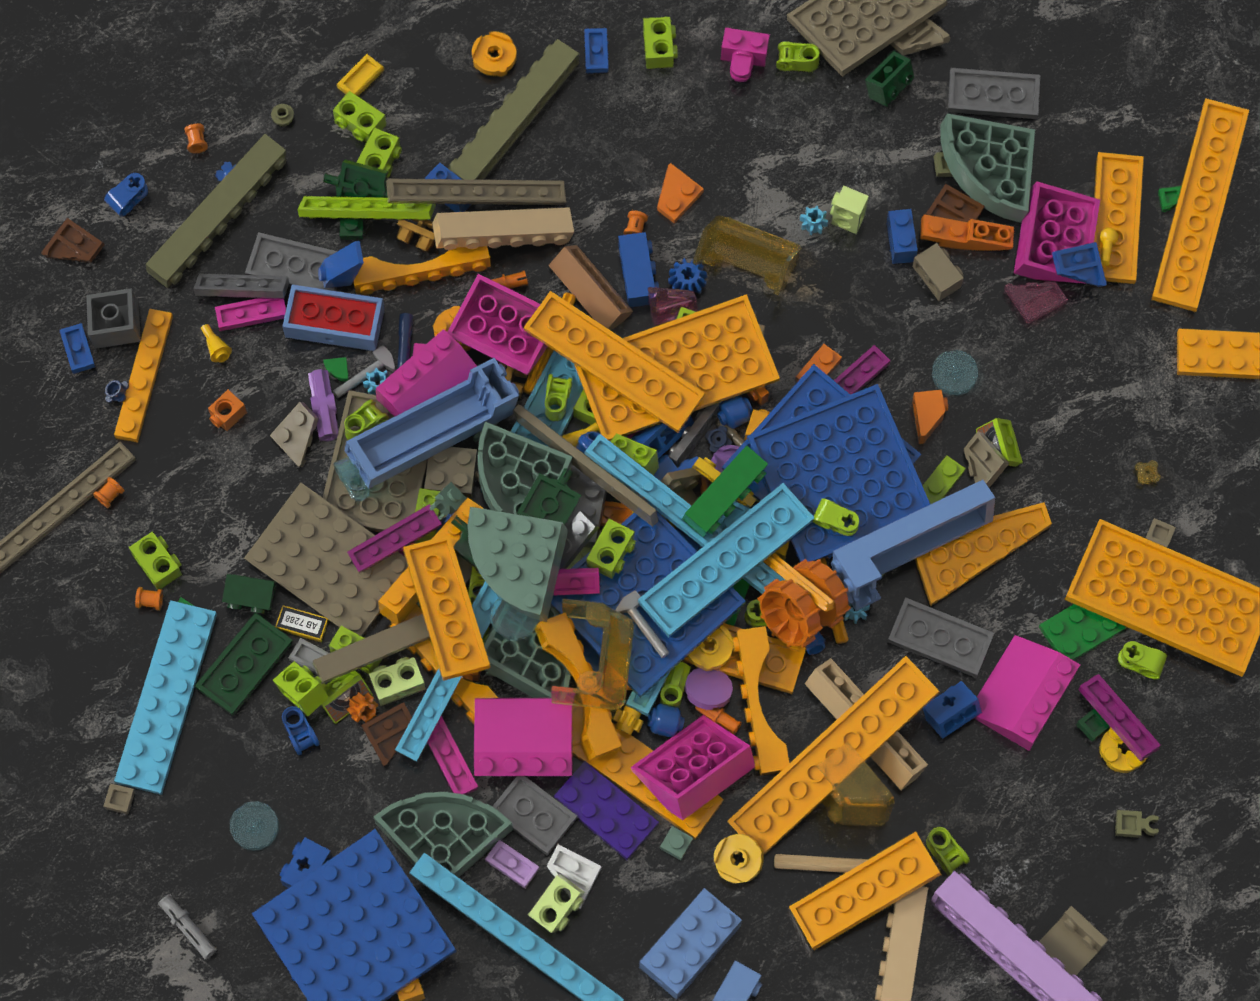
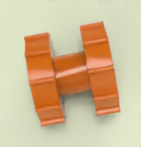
M804 559L793 568L834 600L833 610L824 612L814 603L808 594L809 591L795 584L792 579L788 581L775 579L764 587L765 592L757 598L760 601L762 613L760 617L764 619L766 625L771 630L772 636H776L779 640L786 643L788 648L791 646L806 647L816 639L815 635L823 629L822 626L834 627L844 619L843 615L851 609L848 605V589L844 587L842 581L837 576V571H833L821 563L820 559L817 561H807Z

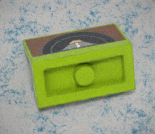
M995 418L976 429V433L982 432L1009 462V466L1016 467L1023 463L1011 420Z
M354 670L326 684L327 687L324 690L329 698L321 706L325 709L331 720L337 723L349 714L347 708L350 707L349 699L357 695L358 692L363 696L367 693L373 694L360 674Z

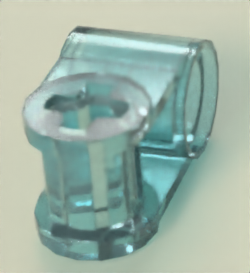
M348 456L333 463L335 471L350 497L356 501L365 500L370 494V489H368L359 475L356 465L352 464Z

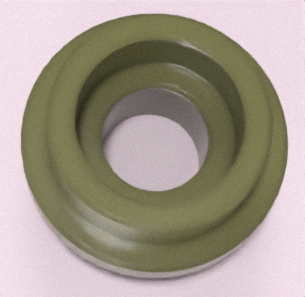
M279 104L272 109L271 117L275 124L287 126L292 122L294 112L289 105ZM281 112H286L284 116L278 115Z

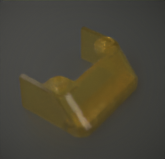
M716 216L703 229L692 263L697 264L701 259H703L704 263L715 266L716 263L719 264L722 261L763 276L764 282L767 283L766 286L775 290L774 294L779 295L787 284L801 247L794 242L734 219Z
M563 599L562 613L566 612L567 617L586 619L590 625L604 629L599 671L582 673L578 678L577 688L552 686V703L611 710L621 708L626 701L634 632L633 621L603 603Z
M849 742L817 765L818 769L833 785V792L821 803L828 810L827 815L834 824L882 826L889 820L895 803L892 794Z

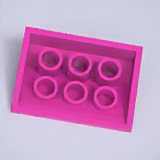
M1036 181L1030 188L1029 209L1022 220L1014 274L1036 280L1084 283L1057 275L1052 252L1094 243L1100 199Z
M480 274L474 280L447 332L456 341L491 358H495L497 361L527 376L548 347L524 331V326L540 304Z
M443 329L376 388V399L395 417L468 380L470 370L477 367V365L461 345Z
M1015 635L977 696L982 713L974 717V719L1030 751L1076 675L1080 664L1060 652Z
M475 698L474 776H572V698Z
M702 715L634 764L631 770L667 810L681 820H684L755 768V763L750 745Z

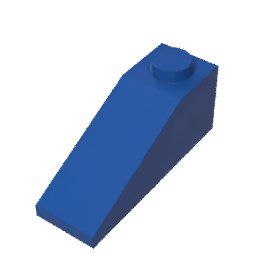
M355 241L324 259L318 268L319 280L323 281L324 288L352 285L364 263L360 241Z
M690 416L678 433L664 423H660L637 432L631 440L657 450L659 459L682 436L684 430L694 424V421Z

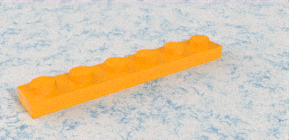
M149 309L128 383L129 388L126 390V399L123 401L114 433L117 439L138 443L173 315L170 312Z

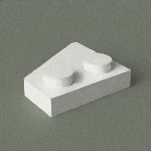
M559 844L547 865L555 877L556 875H563L585 892L581 897L584 899L579 907L581 909L602 866ZM564 888V891L571 898V892L567 888Z

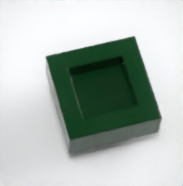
M340 218V239L363 240L364 218Z
M1095 709L1087 713L1076 724L1092 742L1110 729V726Z

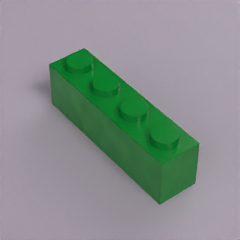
M746 445L685 512L682 520L703 538L707 533L712 535L721 525L718 521L724 515L727 518L736 508L733 504L739 498L743 501L752 491L749 488L754 481L758 484L767 473L764 470L768 463Z

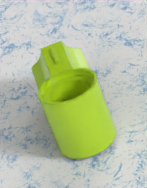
M680 662L670 671L661 690L660 704L680 707L691 666ZM673 694L677 699L675 701H668L665 696Z

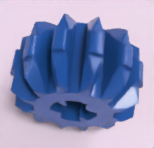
M684 258L682 264L675 262L674 269L669 270L671 277L668 279V283L673 285V292L680 291L681 298L685 293H688L690 298L693 297V292L700 295L701 287L706 286L707 272L702 271V263L695 266V259L687 263V260Z

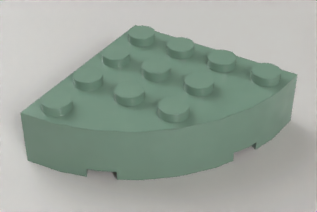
M947 113L940 125L941 145L949 170L959 186L972 199L984 205L986 210L1003 218L1021 223L1029 209L1035 130Z
M485 422L479 439L478 473L481 490L488 507L493 511L517 514L539 473L548 478L558 480L564 468H567L568 471L571 470L573 456Z
M470 507L468 519L469 546L473 561L482 578L496 595L513 609L530 618L547 622L568 534L566 526L563 522Z
M503 602L483 640L490 663V668L485 671L532 698H564L569 687L571 675L558 659L542 649L534 629L541 620L530 618ZM550 606L548 619L559 615L558 611Z
M450 792L418 794L415 797L395 802L374 816L375 824L414 866L423 853H425L458 878L491 850L498 840H502L513 830L512 822L497 809L475 800L473 797Z

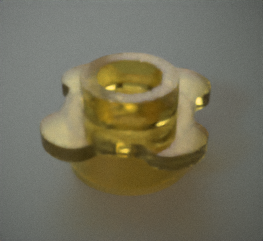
M1151 460L1149 463L1138 462L1135 465V469L1138 471L1137 480L1140 484L1156 483L1160 480L1161 476L1158 474V463Z

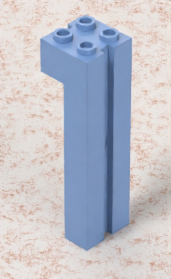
M493 358L471 369L468 380L346 441L344 451L352 464L356 465L359 475L368 489L482 431L485 422L494 425L513 415V409L519 397L518 388L513 382L511 383L506 380L507 373L504 366L498 364L496 359Z
M981 480L834 550L831 566L833 571H837L836 574L844 587L848 589V605L852 604L855 611L880 600L881 596L876 590V581L882 578V574L992 522L995 496L985 481Z

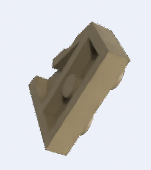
M926 19L889 45L902 55H907L948 43L950 35L930 19Z
M299 402L270 434L298 467L305 465L306 460H304L306 450L307 447L311 446L312 434L316 429L319 419L304 402Z
M977 432L964 447L965 457L969 463L970 476L974 477L975 483L984 480L990 488L1009 465V462L982 432Z

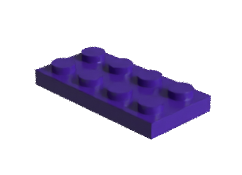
M586 761L553 796L554 799L576 814L577 819L626 860L633 855L659 825L655 818Z

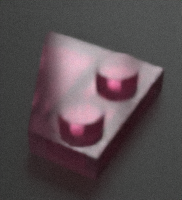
M1055 281L1042 284L1033 282L1019 286L1007 284L1004 288L1027 324L1061 307L1068 300Z
M657 287L647 288L651 318L654 325L677 319L681 307L698 312L694 291Z

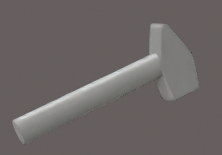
M384 345L374 350L373 355L377 361L333 390L334 395L337 398L341 397L366 380V373L371 374L375 371V368L379 371L385 367L395 372V365L390 351Z
M634 590L623 597L615 613L618 615L628 612L660 657L664 658L670 652L637 610V607L640 606L638 599L641 596Z

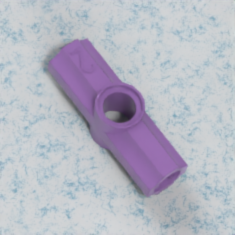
M313 370V372L308 373V379L312 397H310L312 411L319 418L317 422L319 440L333 441L337 438L339 430L335 415L337 414L335 398L331 392L328 370Z

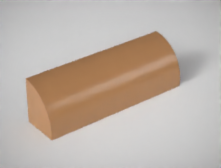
M577 245L565 246L549 264V267L570 292L575 295L576 299L592 318L607 329H614L633 312Z

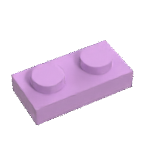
M498 840L485 858L488 864L523 888L528 886L539 870V866L501 840Z

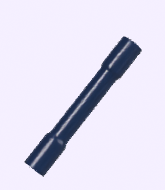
M409 313L399 315L397 369L410 359L413 315Z

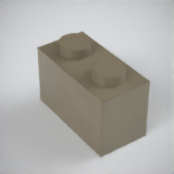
M937 243L914 257L912 267L938 301L961 288L964 279L961 269L952 264L948 252L944 248L941 249Z

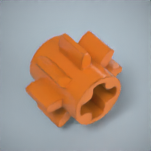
M358 692L357 695L349 699L350 707L347 708V711L352 715L351 718L354 721L359 722L362 719L366 723L376 716V708L379 705L369 693L363 696Z

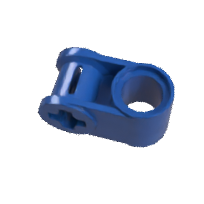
M131 173L106 194L104 201L120 217L128 214L148 194V187L143 176L139 173Z
M294 706L285 709L282 714V720L297 755L299 756L303 750L313 745H320L301 709ZM292 715L300 717L299 722L296 724H289L287 720Z

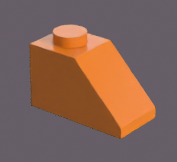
M942 390L915 392L913 395L912 404L919 444H924L943 420L945 411H948L947 397H943Z

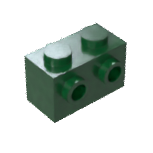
M893 51L865 79L869 98L884 106H887L892 100L896 99L899 93L907 85H910L914 79L911 59Z
M227 574L222 602L228 603V608L241 610L243 605L251 607V612L265 614V609H272L276 581Z

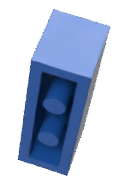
M646 232L618 236L628 306L636 307L656 304V295H660L658 281L654 282L653 275L656 274L655 261H650L649 254L653 253L651 240H647Z

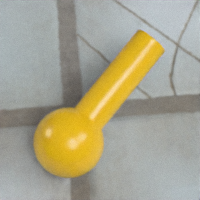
M1105 228L1100 233V240L1103 243L1102 266L1109 265L1112 245L1118 240V233L1113 228Z

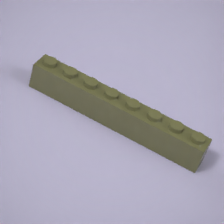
M558 39L553 45L549 44L543 53L544 56L532 64L529 74L519 80L517 88L513 93L507 94L500 109L493 111L489 119L490 121L486 126L482 125L479 128L476 138L465 145L461 156L458 159L455 158L449 165V170L462 180H484L578 66L579 53Z
M264 134L146 263V271L166 288H169L171 284H177L183 276L182 272L187 267L191 268L196 263L199 253L209 249L213 242L212 239L217 234L221 235L225 231L229 220L237 218L242 211L241 207L246 202L250 203L255 198L261 185L263 187L266 186L272 178L271 174L276 169L280 170L286 163V150L268 135Z

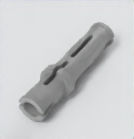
M171 894L166 895L159 901L158 905L171 918L172 925H177L204 959L210 958L217 951V948L212 945L188 916L189 912L186 909L183 910Z

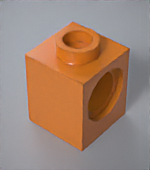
M230 390L222 394L208 408L211 416L209 418L210 421L217 428L223 427L226 431L247 413L244 403ZM224 409L231 410L227 415L220 414Z

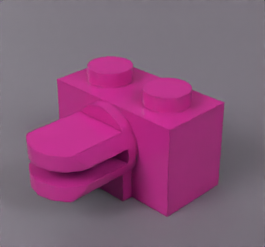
M725 28L721 60L731 61L730 74L735 81H747L751 76L753 65L765 67L769 34Z

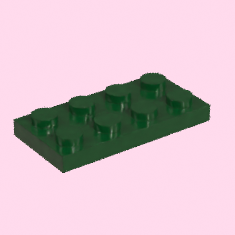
M255 612L197 682L195 688L234 716L293 644V640Z

